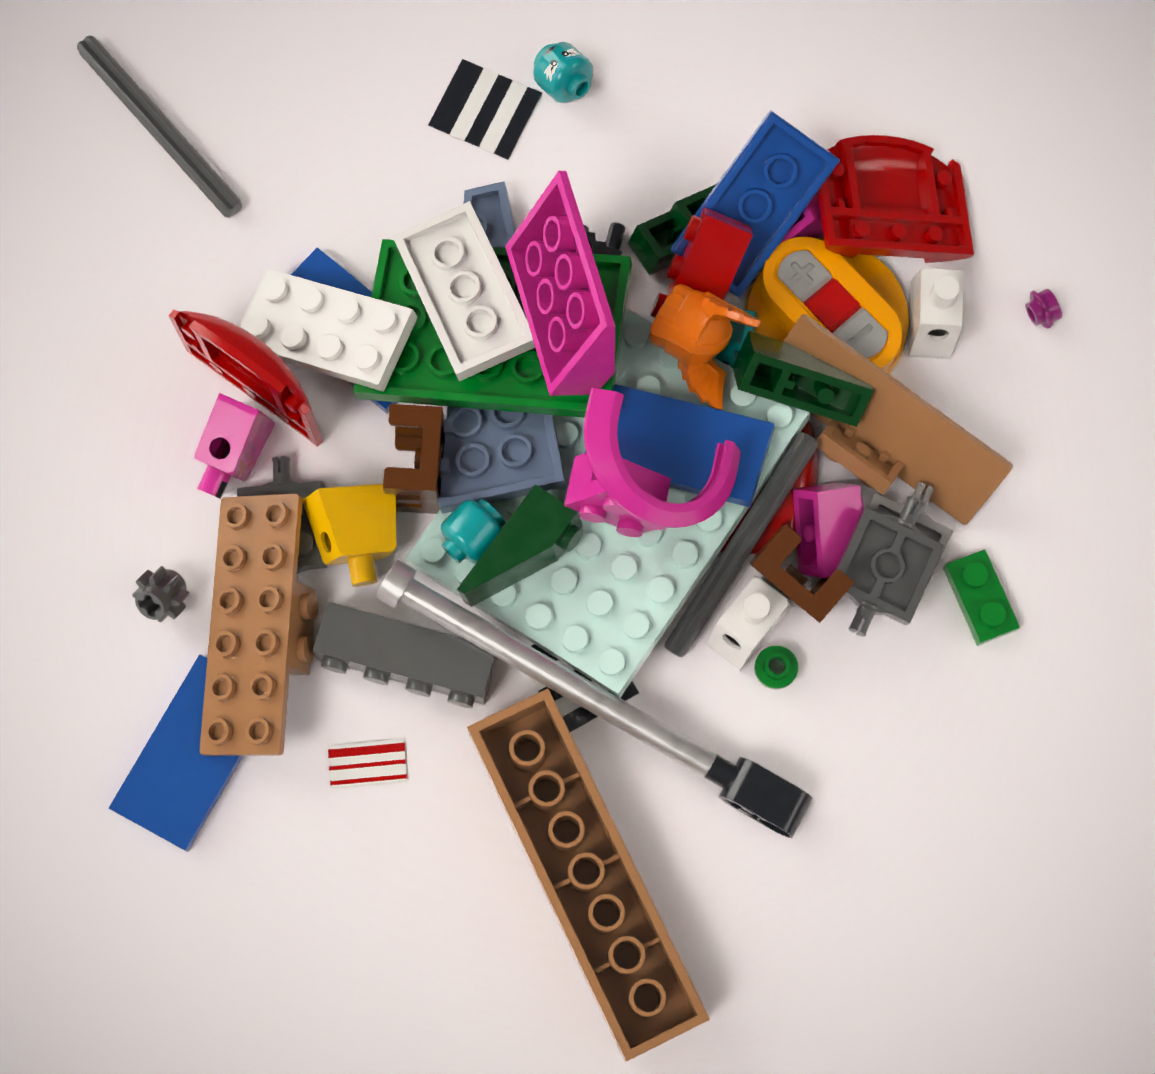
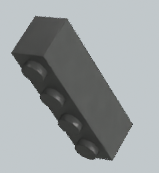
M329 601L312 651L317 660L322 661L321 667L342 674H346L347 668L364 672L363 678L365 680L381 685H388L389 680H394L406 684L405 690L421 696L430 697L432 691L448 695V702L465 708H473L474 703L485 704L497 662V657L464 638Z

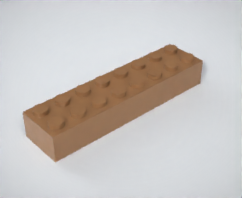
M549 689L543 690L468 726V733L624 1062L710 1020Z

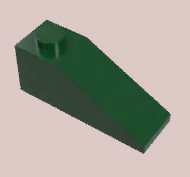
M748 331L732 367L738 390L855 427L858 426L874 392L873 386L786 342L752 331Z
M535 484L457 588L464 603L473 607L558 561L565 550L567 552L573 550L583 533L581 529L583 525L578 511L565 507L563 501Z

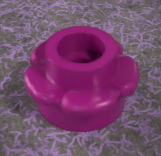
M1049 289L1039 293L1035 290L1030 292L1029 297L1031 301L1025 304L1030 320L1036 326L1042 324L1047 329L1051 328L1053 322L1062 318V311L1056 297Z

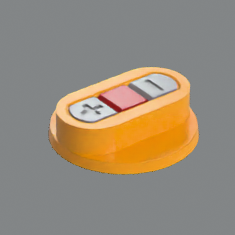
M812 237L791 238L776 247L768 260H766L763 270L753 282L744 310L756 311L758 314V320L761 322L759 327H756L755 333L780 341L785 340L801 315L806 314L888 374L902 356L908 337L909 316L907 302L899 282L887 266L873 255L858 254L854 258H848L825 249L824 241Z

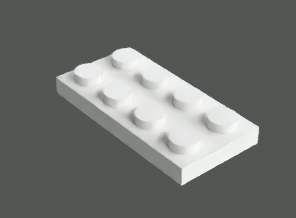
M470 201L393 235L396 246L459 381L535 348L528 321Z
M267 269L239 327L260 339L285 363L384 392L418 316L413 309Z

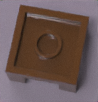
M390 404L388 421L391 426H395V448L398 451H414L415 459L414 468H385L383 491L385 494L396 495V512L437 514L440 510L438 504L442 478L440 468L445 443L443 408L437 406Z
M782 524L749 564L820 623L855 582L841 570H835L830 577L821 578L810 591L805 587L809 584L810 580L791 564L786 570L780 567L801 542V537L786 524Z

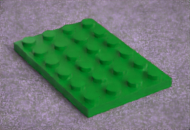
M382 239L371 298L413 309L418 318L384 392L354 384L353 393L357 399L585 418L590 395L550 396L536 348L459 381L395 241ZM492 247L526 317L505 247ZM593 254L615 323V373L601 389L614 391L632 261L631 256Z

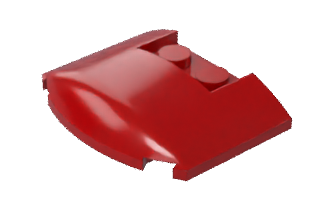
M887 135L849 137L839 140L835 146L827 149L837 156L840 162L817 191L825 249L848 258H854L858 254L924 258L925 263L971 258L974 255L961 165L957 161L952 159L948 162V166H946L931 155L934 148L913 140Z
M173 309L168 316L188 353L314 445L319 446L323 440L307 396L293 372L270 347L253 334L227 320L204 313Z

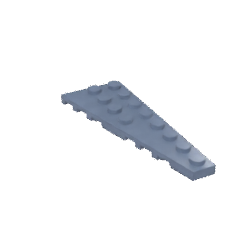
M505 181L464 190L463 204L471 202L491 246L505 247L516 232ZM448 406L447 419L444 422L445 443L444 455L441 458L440 471L442 478L440 497H438V504L442 514L453 512L465 500L478 502L480 499H484L488 503H494L526 496L535 484L545 491L567 486L553 415Z

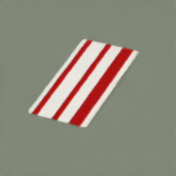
M403 738L328 746L331 789L407 781L405 742Z

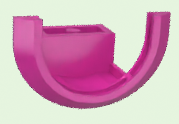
M592 388L584 421L586 453L574 458L564 503L565 507L580 512V518L594 523L605 522L617 527L616 531L619 534L628 537H641L643 533L653 530L695 525L705 521L720 510L730 496L737 476L741 451L734 442L725 440L724 444L717 443L710 477L696 497L686 503H668L667 497L671 478L621 457L617 427L624 395L616 391Z

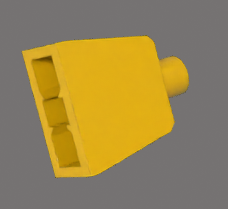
M383 484L319 488L304 498V508L325 565L348 564L353 587L377 583L374 561L382 560L394 553L397 547L396 495L385 494Z

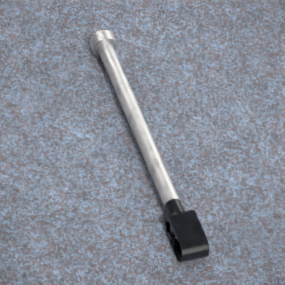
M400 560L394 563L375 598L394 609L401 602L720 786L723 789L718 797L723 802L774 832L788 838H793L813 800V797L807 792L749 759L739 757L736 765L415 580L416 569Z

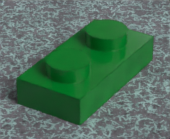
M985 549L945 564L943 570L977 646L1016 632L1020 628Z

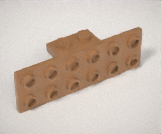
M801 315L783 341L873 386L874 392L857 427L810 413L827 425L817 439L819 443L817 448L822 450L828 459L841 464L856 475L867 487L874 488L884 495L896 477L913 489H916L917 483H924L926 486L922 495L927 487L931 486L934 489V493H932L929 500L957 521L966 525L1011 472L1013 464L808 315Z
M298 494L239 496L221 499L200 739V754L280 756L284 753L290 674H310V662L313 661L315 656L312 652L315 644L312 638L313 619L316 618L318 613L316 590L297 581L303 498Z

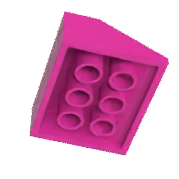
M559 170L505 247L549 395H590L592 388L601 389L615 373V323L567 171Z

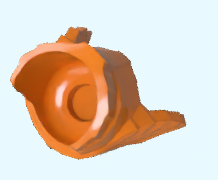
M679 284L673 288L658 311L650 328L649 342L664 349L665 353L678 359V369L681 370L682 379L686 380L689 392L695 393L702 403L707 402L712 408L722 410L726 373L714 362L713 358L723 351L730 342L733 332L730 321L749 327H759L761 321L708 291L704 293L693 290L684 284Z

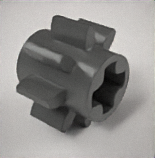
M160 566L154 573L147 569L135 581L139 588L132 594V597L135 598L137 609L145 617L158 620L160 623L168 615L175 620L186 608L183 601L190 595V592L186 590L185 580L176 571L165 569L164 566Z

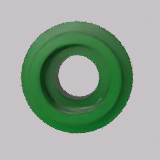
M783 646L767 647L759 653L755 660V675L758 681L767 688L775 690L786 688L797 676V659L789 649ZM780 660L784 664V672L780 674L773 673L769 668V662Z

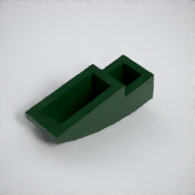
M715 185L674 202L669 212L636 226L628 241V245L649 276L671 265L676 255L671 251V247Z

